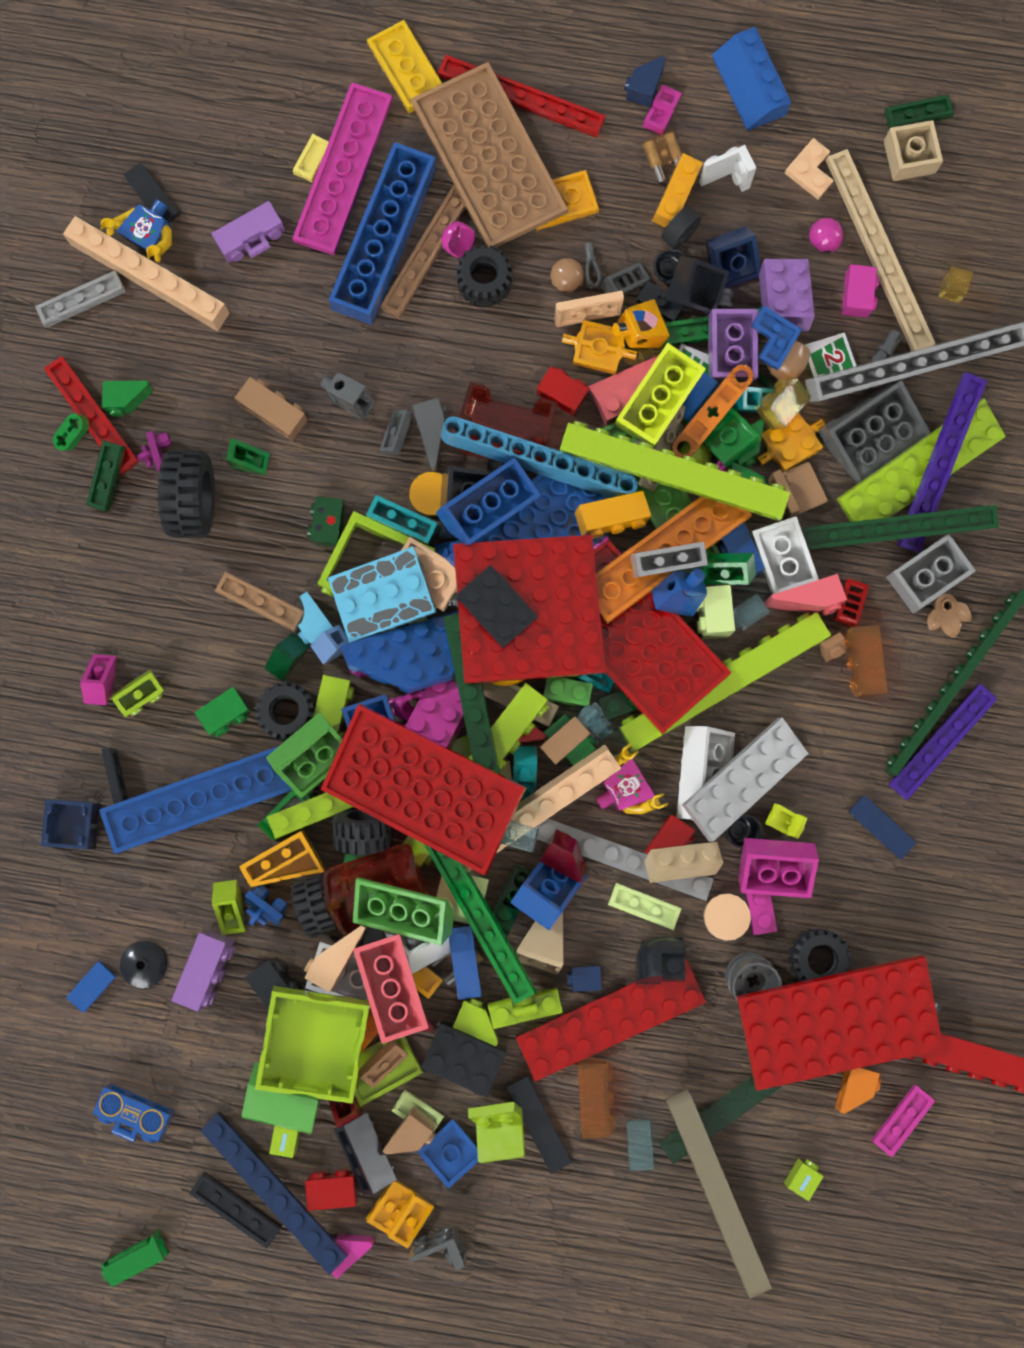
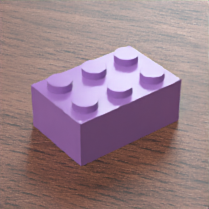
M764 259L759 273L762 306H766L801 328V332H809L815 317L809 260Z
M712 309L708 315L709 376L718 383H722L733 368L738 365H747L753 371L752 383L757 379L758 331L750 326L758 314V309ZM738 371L735 374V378L738 382L744 383L748 380V375L744 371Z
M212 931L200 932L171 1001L197 1012L207 1008L208 1005H212L217 996L215 991L217 983H221L226 974V969H224L227 960L230 961L234 954L235 947H233L235 940Z

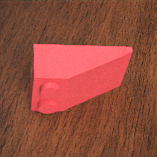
M835 574L773 594L764 602V605L767 608L800 613L809 612V614L817 612L826 616L842 608L841 604L847 599L839 576Z

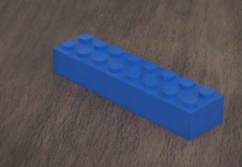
M396 142L393 143L329 297L331 310L373 325L437 170L434 156Z

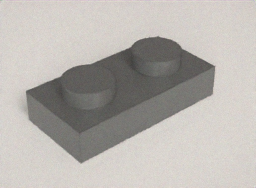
M408 410L392 411L379 452L385 455H400L407 431L411 425L413 413Z

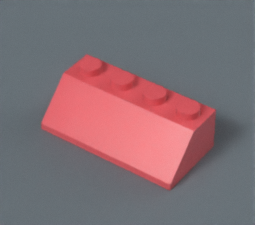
M658 356L588 386L605 426L616 422V419Z
M400 934L354 948L353 951L382 1044L428 1029L429 1026Z

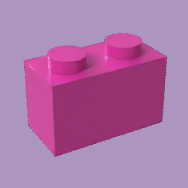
M850 264L845 273L841 315L868 318L872 310L875 311L877 297H874V293L879 284V276H876L877 267Z

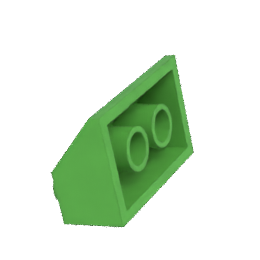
M319 712L270 753L266 759L274 771L300 798H303L326 778L343 738Z
M255 1062L247 1086L241 1117L312 1134L321 1099L306 1094H283L255 1090L259 1063Z

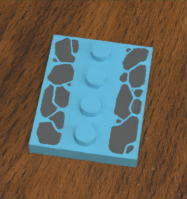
M410 547L328 577L349 643L437 613L415 547Z

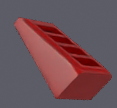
M847 578L843 588L847 600L841 604L842 608L836 610L833 621L853 628L858 626L869 585ZM850 586L862 589L861 593L849 590ZM848 594H850L852 596L858 597L859 600L856 601L847 598ZM846 602L856 605V609L845 606ZM845 610V611L854 613V615H853V617H852V616L843 614V611Z

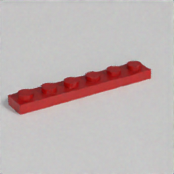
M62 356L43 368L75 413L87 417L89 421L88 431L100 447L103 440L126 447L120 469L121 475L140 463Z

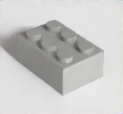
M948 534L896 569L886 578L914 614L976 570Z

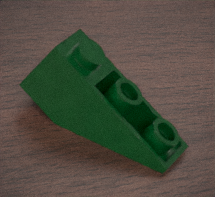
M517 863L493 911V915L506 937L509 935L520 911L511 904V901L532 873L531 870Z

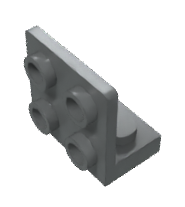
M446 1226L436 1231L437 1235L430 1238L423 1236L415 1240L408 1257L410 1263L447 1248L444 1251L449 1265L453 1264L457 1271L465 1267L467 1252L456 1226L451 1229L449 1226Z

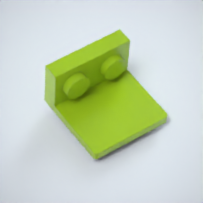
M515 1102L468 1109V1118L476 1123L478 1162L488 1163L525 1157L521 1107Z

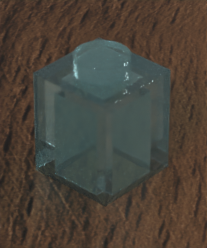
M758 594L733 609L734 623L738 628L742 627L743 630H746L766 617L770 611Z

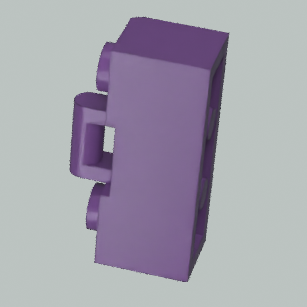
M267 201L211 234L229 263L241 260L247 252L253 258L270 248L267 241L278 239L285 229L271 203Z

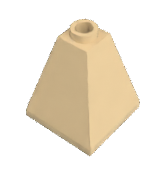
M563 912L550 930H547L536 921L534 922L516 951V955L522 964L556 975L559 973L563 966Z

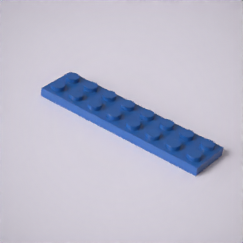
M277 747L99 809L114 854L290 792L292 788L274 771L266 759Z

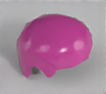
M832 218L819 219L811 226L809 232L811 245L820 252H835L842 245L844 238L841 224Z
M452 222L443 231L441 237L442 246L447 253L460 258L464 256L466 250H471L475 242V232L463 222Z

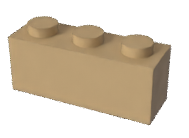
M710 842L652 849L644 863L649 882L653 883L716 875L723 864L718 843Z

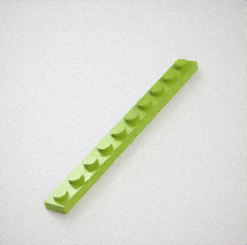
M468 735L456 739L451 750L467 758L471 755ZM324 793L272 814L267 819L275 839H278L334 816L339 812L351 809L353 806L328 793Z

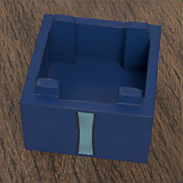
M45 799L41 846L95 850L100 804Z

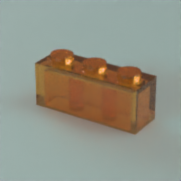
M880 625L850 628L847 630V634H845V645L849 647L850 656L847 658L848 669L852 670L853 679L850 680L851 692L855 693V698L881 696L888 693Z
M606 1060L577 1062L582 1139L611 1137V1130H615L614 1115H610L609 1106L614 1104L613 1091H608V1081H612L611 1066L607 1067Z

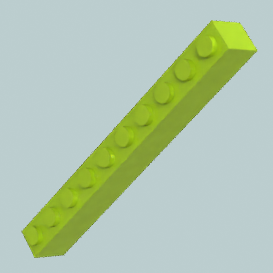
M574 421V424L568 423L560 452L780 521L783 517L790 496V492L785 491V486L775 483L769 486L763 484L764 480L752 476L750 479L741 477L742 473L730 469L728 472L719 470L718 465L712 463L702 465L697 463V459L690 456L679 458L674 456L675 452L662 449L660 452L652 449L653 445L645 442H640L638 445L632 443L631 438L618 435L617 438L612 437L604 429L596 428L593 431L587 429L586 424Z
M809 612L797 618L798 623L791 627L790 624H787L777 630L779 633L777 636L771 638L768 635L758 641L760 646L752 650L751 647H748L739 652L740 657L732 661L729 658L722 662L732 673L664 734L830 637L831 634L818 613L816 612L811 616ZM643 714L637 718H634L633 715L621 722L623 726L619 728L626 743H632L629 747L632 753L662 736Z
M527 683L524 684L491 727L500 771L507 763L504 759L508 753L513 755L521 745L518 742L523 734L528 736L535 725L532 722L537 715L541 718L549 708L547 705L549 700ZM408 836L384 867V870L406 886L410 882L414 884L422 874L419 870L425 863L428 866L433 859L423 843Z

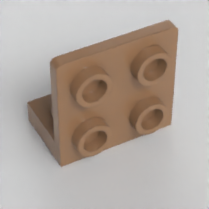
M809 462L783 473L780 469L773 472L768 479L770 486L773 483L786 487L785 491L790 492L784 511L786 519L795 517L827 502L825 493Z

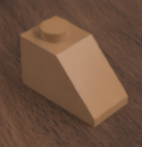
M413 1107L386 1143L382 1152L387 1155L419 1151L424 1144L428 1146L435 1137L436 1133L433 1131L437 1123L416 1107Z

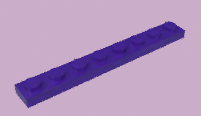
M963 373L908 515L936 512L987 380L970 373ZM926 536L898 539L896 545L920 553Z

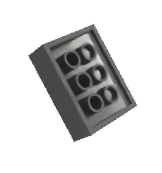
M902 380L885 383L818 430L830 452L856 484L930 434Z

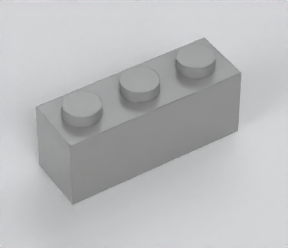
M704 542L630 555L634 578L708 565Z

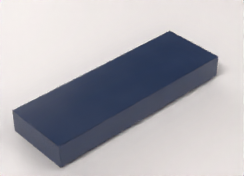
M862 795L848 811L856 821L899 860H902L916 844L908 834L865 795Z

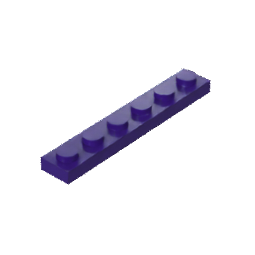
M978 684L906 763L899 774L888 783V786L904 800H908L995 703L997 698L983 685Z

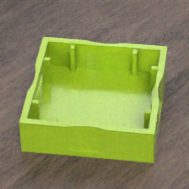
M274 986L255 1090L283 1094H306L318 1099L353 1104L361 1047L364 1041L370 1006L369 1000Z

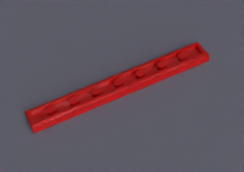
M445 55L437 74L439 78L449 81L478 66ZM495 73L512 106L598 138L606 115Z

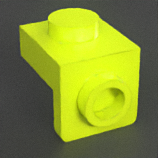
M774 803L765 825L786 836L798 839L804 831L807 818Z

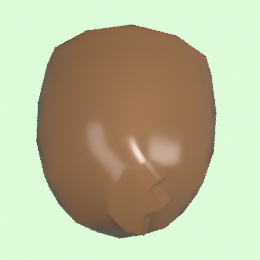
M795 341L778 370L767 365L770 374L778 379L780 383L794 381L807 366L810 350L802 343Z

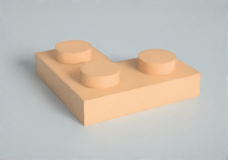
M813 138L789 165L785 174L819 200L834 181L818 168L828 157L830 151Z

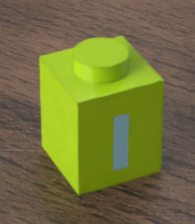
M274 1126L269 1154L293 1158L297 1153L300 1131Z
M798 1158L784 1184L790 1190L809 1201L824 1176L818 1171V1165L809 1159L804 1162Z

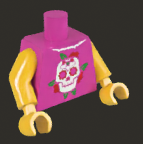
M629 743L622 749V752L614 757L621 769L602 783L606 792L596 797L598 804L603 810L614 803L618 811L623 810L626 814H645L655 809L666 807L668 803L662 805L659 802V797L664 796V794H653L635 764L633 758L638 754V751L631 754L628 751V747L632 743Z

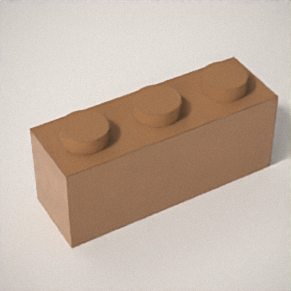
M249 377L234 398L237 404L290 441H293L308 421L304 414L305 410L296 403L292 406L280 392L276 391L273 393L268 389L269 386L262 380L258 379L255 381Z

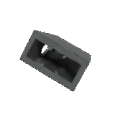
M337 373L334 378L327 375L321 382V387L326 390L336 405L362 421L366 419L375 405V401L365 385L341 373Z

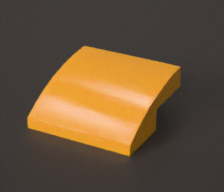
M396 1180L385 1187L366 1217V1221L385 1232L388 1238L408 1249L433 1210L434 1205Z

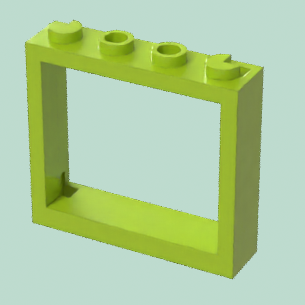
M353 511L317 583L322 588L321 592L333 598L328 577H331L356 526L402 548L409 537ZM423 544V545L426 546L427 548H429V549H431L432 551L436 552V550H435L434 548Z

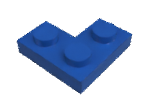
M766 306L760 308L750 326L769 338L758 359L778 370L802 330Z

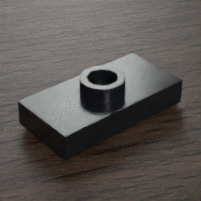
M647 281L636 299V302L639 304L655 299L661 316L669 322L675 321L684 308L681 305L667 301L668 292Z

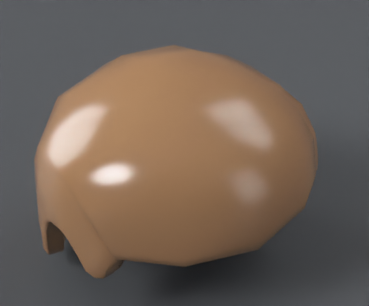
M563 258L553 265L550 278L553 286L559 291L573 292L584 284L585 273L579 262L572 258Z

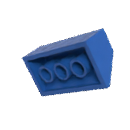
M756 27L735 34L712 54L715 65L747 131L787 115L791 101Z
M514 457L443 505L436 514L452 535L469 546L541 495Z

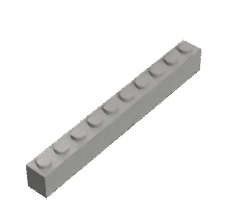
M1024 322L806 379L805 383L809 402L822 401L1024 346Z

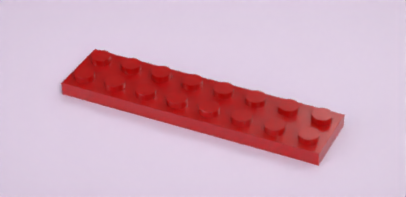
M685 959V982H661L658 985L636 984L635 981L517 1035L516 1040L534 1081H538L706 1003L687 959Z

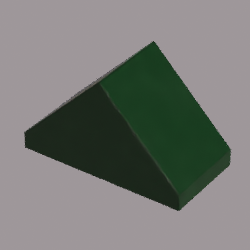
M291 633L274 647L264 669L281 682H284L311 646L305 644L303 640Z

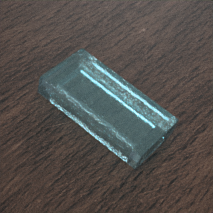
M650 1120L626 1121L629 1170H654Z

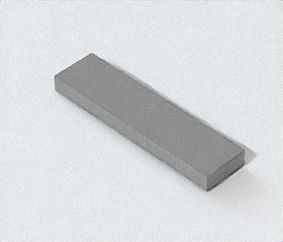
M115 270L35 306L44 327L48 328L125 293L126 290Z

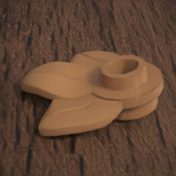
M942 594L936 598L934 609L928 614L927 624L929 630L941 627L947 636L955 638L960 632L961 622L971 621L972 615L965 603L957 602L951 594ZM946 601L949 602V607L947 609L944 608V603Z

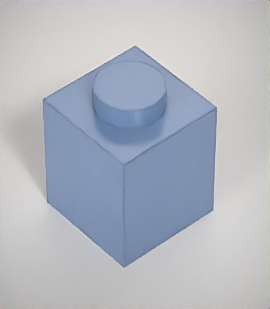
M337 625L324 631L311 645V648L321 662L325 664L338 658L342 654L341 645L348 644L349 641L345 632Z

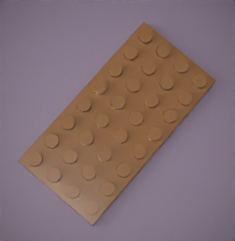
M489 62L410 99L411 105L487 248L490 245L497 248L568 213V208Z

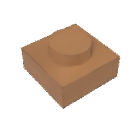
M841 633L820 642L821 656L826 662L838 658L846 652L845 638Z

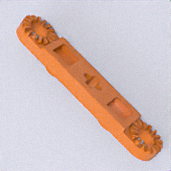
M738 365L733 368L674 441L672 451L675 452L674 456L684 458V456L691 457L752 383L753 371L750 367ZM738 371H744L748 375V380L740 383L736 380L735 374ZM716 407L718 409L716 413L719 416L709 418L707 416L709 413L707 408L713 409ZM679 443H688L690 451L687 454H680L677 450Z

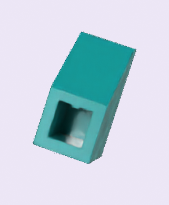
M519 746L514 753L513 781L526 787L522 799H525L536 792L537 747Z

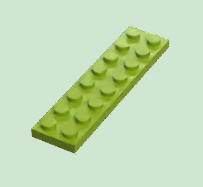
M985 399L979 400L951 474L1006 437ZM942 426L837 498L850 522L888 518L913 502Z

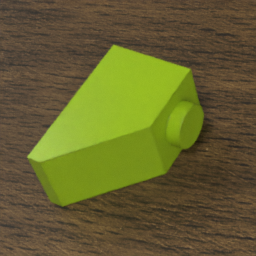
M237 880L213 883L212 906L222 935L245 932L242 895Z
M470 998V1000L464 999L453 1028L496 1047L498 1037L495 1029H493L487 1009L482 1006L483 1002L475 998Z

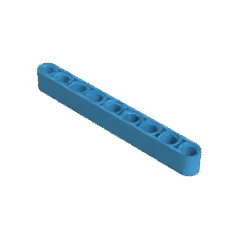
M452 416L447 418L442 427L441 438L448 445L503 463H507L515 457L524 470L608 498L635 493L638 487L636 478L630 474ZM453 428L457 433H451L448 429ZM469 436H476L479 440H472ZM491 443L499 444L500 448H495ZM513 450H519L522 455L515 454ZM535 457L542 458L544 462H538ZM556 464L563 465L565 469L558 468ZM578 471L584 472L587 477L581 476ZM600 478L605 479L608 484L602 483ZM621 485L628 487L629 491L623 490Z

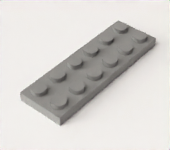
M783 717L777 718L686 800L682 806L707 840L713 842L809 753Z

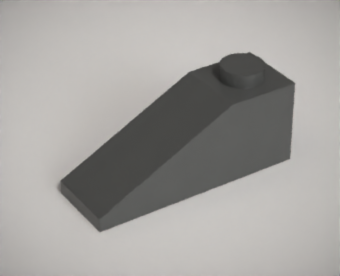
M435 398L412 405L432 472H437L443 441L441 431L445 422L444 418L448 417L445 405H440L439 399Z

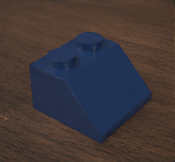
M746 226L705 241L709 264L729 271L724 288H730L759 277L761 265L756 235Z

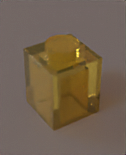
M951 266L943 278L938 297L960 303L968 292L973 272Z

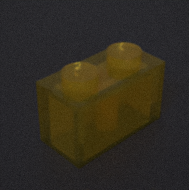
M797 377L780 379L774 385L775 389L761 400L762 404L756 409L771 430L785 428L811 398Z

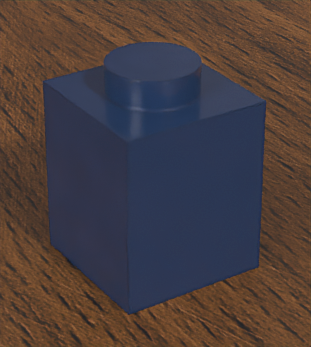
M600 965L571 966V972H567L568 986H572L573 992L602 990Z

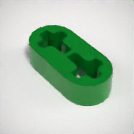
M70 414L53 436L55 448L61 451L73 450L89 428L87 417L82 414Z

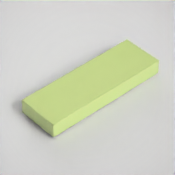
M618 883L615 884L608 905L671 930H674L682 909Z

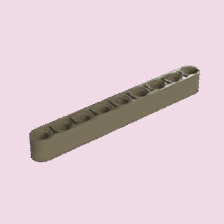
M688 1089L666 1098L669 1110L749 1299L771 1290L770 1282Z

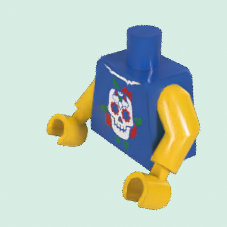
M157 199L150 210L139 204L136 208H132L113 219L104 218L101 220V230L107 228V235L112 236L114 229H116L117 233L124 239L145 250L148 259L154 256L156 262H160L161 255L172 246L171 224L162 218L168 206Z

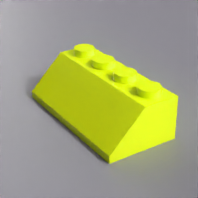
M667 343L616 419L614 425L630 436L655 446L706 368Z

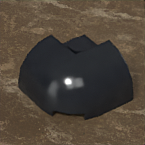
M659 936L644 942L637 951L636 984L660 985L661 982H685L684 938Z

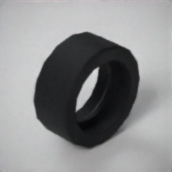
M689 205L684 207L667 225L661 239L672 249H678L693 234L700 224L702 217Z

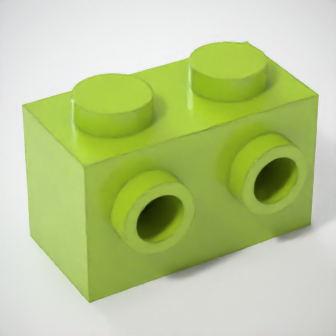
M148 670L112 694L111 699L124 717L129 714L134 716L143 709L142 706L149 701L153 703L161 698L164 688L153 672Z

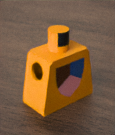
M655 299L627 308L618 319V323L613 325V334L616 337L624 336L630 348H661L670 336Z

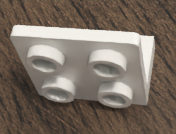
M746 146L732 147L721 156L717 157L715 155L707 159L700 178L701 186L732 173L733 182L735 185H739L741 191L749 189L756 166Z

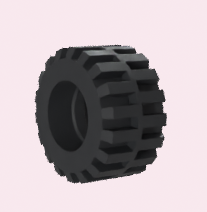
M482 244L481 248L478 249L476 246L471 247V252L466 250L464 258L460 257L459 265L456 268L457 285L460 294L463 293V298L466 301L470 299V304L473 306L475 303H478L479 307L483 308L484 304H488L489 308L493 307L494 302L498 305L501 303V297L505 299L508 296V291L511 290L512 266L509 263V258L507 255L503 256L501 249L495 251V246L492 245L489 248H485V244ZM480 269H489L497 277L490 283L481 284L473 280L472 275Z
M282 682V684L274 683L271 688L267 687L264 695L260 694L258 697L260 702L256 703L255 707L258 709V712L255 713L256 718L259 720V726L264 729L263 731L275 739L286 741L313 718L316 704L312 696L304 688L293 682ZM284 699H293L299 706L297 718L290 724H279L274 717L276 705Z
M357 808L344 810L333 817L334 848L351 855H370L382 852L392 846V827Z
M319 873L294 881L292 884V901L297 919L304 933L309 938H314L338 930L340 927L339 907L332 886L325 875Z
M809 929L808 932L800 933V937L793 940L794 945L788 951L791 952V956L788 957V962L791 963V972L801 982L848 972V968L852 966L853 962L849 959L852 953L847 949V942L843 941L842 937L838 934L824 929ZM818 945L826 946L832 956L829 968L822 973L812 971L808 964L810 951Z

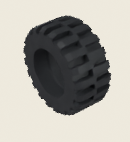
M170 450L162 458L160 474L158 476L159 517L161 518V526L164 533L171 538L202 539L208 536L211 531L215 508V477L210 456L204 451Z

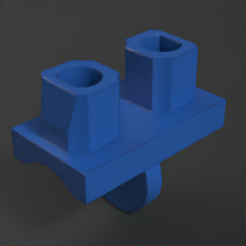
M259 885L253 892L249 890L244 902L251 906L247 909L246 913L252 917L249 921V924L252 926L257 921L265 926L268 920L278 926L282 921L288 904L280 898H277L271 906L267 904L265 899L270 895V891L263 885Z

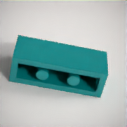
M375 495L366 514L368 518L430 547L439 530L437 522L378 495Z

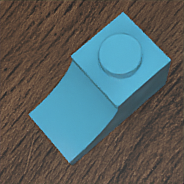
M305 592L300 596L304 606V618L302 623L298 625L301 630L298 635L305 644L310 642L312 645L324 631L333 627L308 592Z

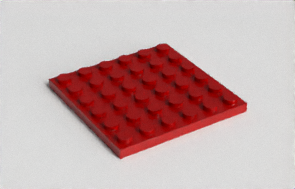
M592 535L477 542L469 546L465 543L453 544L457 593L487 567L492 565L538 616L536 621L502 649L458 601L464 684L604 674L606 672Z

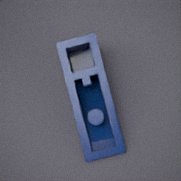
M470 925L452 928L449 942L458 1000L481 997L473 930Z

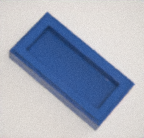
M98 961L66 998L82 1013H85L117 976L101 961Z

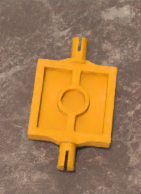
M583 320L581 331L577 337L564 333L562 343L575 346L573 365L606 373L616 374L618 363L622 357L635 360L637 351L625 348L624 336L616 337L613 334V327Z
M796 412L762 433L761 440L765 444L767 452L757 457V462L762 466L772 459L781 467L783 472L790 470L823 449L815 433L825 426V423L820 419L810 426L805 422L800 413Z

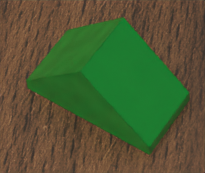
M232 438L226 461L232 469L265 475L270 453Z

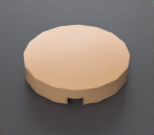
M720 894L713 897L707 903L703 913L707 930L714 937L725 941L735 940L743 936L749 928L751 921L750 910L747 904L740 897L732 894Z

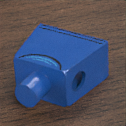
M695 568L691 573L674 571L651 591L656 610L692 617L707 596L704 583L705 573L701 569Z

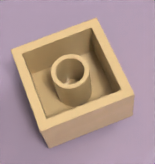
M933 120L890 128L884 139L893 181L936 174L943 162Z

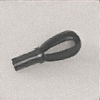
M588 242L585 243V283L588 288L597 289L601 286L602 275L595 257L593 243ZM590 265H593L596 273L597 282L595 284L590 280Z

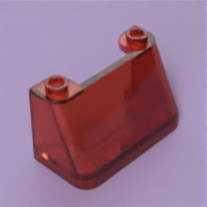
M473 382L469 383L459 418L547 447L557 401L542 398L535 401L533 409L491 400L490 390L486 386ZM469 436L472 440H479L476 436ZM491 443L495 448H500L499 444ZM458 448L461 452H464V453H467V454H471V455L480 456V457H485V456H482V455H479V454H476V453H473V452L466 451V450H463V449ZM513 450L515 454L522 455L519 450ZM535 457L538 462H544L542 458Z
M400 844L385 849L382 852L331 867L323 875L325 906L343 938L361 926L360 924L353 923L357 878L430 895L414 851L408 844Z

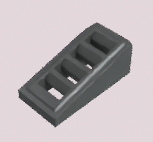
M638 262L606 277L601 284V288L605 294L622 291L625 297L646 285L647 281L651 282V278L641 262ZM634 271L640 278V281H638L633 273Z

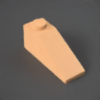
M361 925L319 954L315 959L311 958L304 969L307 972L305 979L331 992L354 953L353 949L357 947L364 935L367 926Z

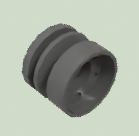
M744 952L733 957L727 965L725 972L726 985L736 1001V996L782 986L779 974L761 954ZM748 976H749V977L755 976L754 979H749V980H747V977H748Z

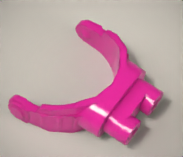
M418 690L407 693L405 696L390 698L389 704L390 707H393V715L399 716L400 719L408 722L414 711L409 701L413 698H422L425 694L424 691Z

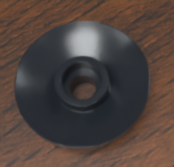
M140 941L130 945L124 951L120 960V971L123 978L128 984L136 988H149L156 985L164 977L167 970V958L164 951L157 944L150 941ZM139 961H143L145 963V968L143 970L138 968Z

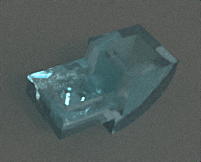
M596 702L584 707L580 715L576 717L589 731L590 737L595 741L596 745L614 731L611 723L604 716L601 707Z

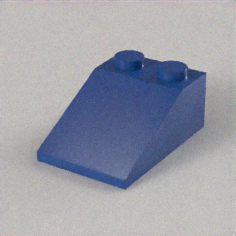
M539 862L523 883L511 904L534 919L538 924L550 930L587 876L584 874L582 882L579 883Z

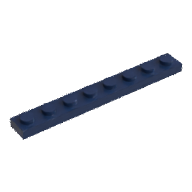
M217 1113L200 1130L202 1134L329 1275L332 1274L349 1255L315 1217L307 1211L306 1207L222 1114Z

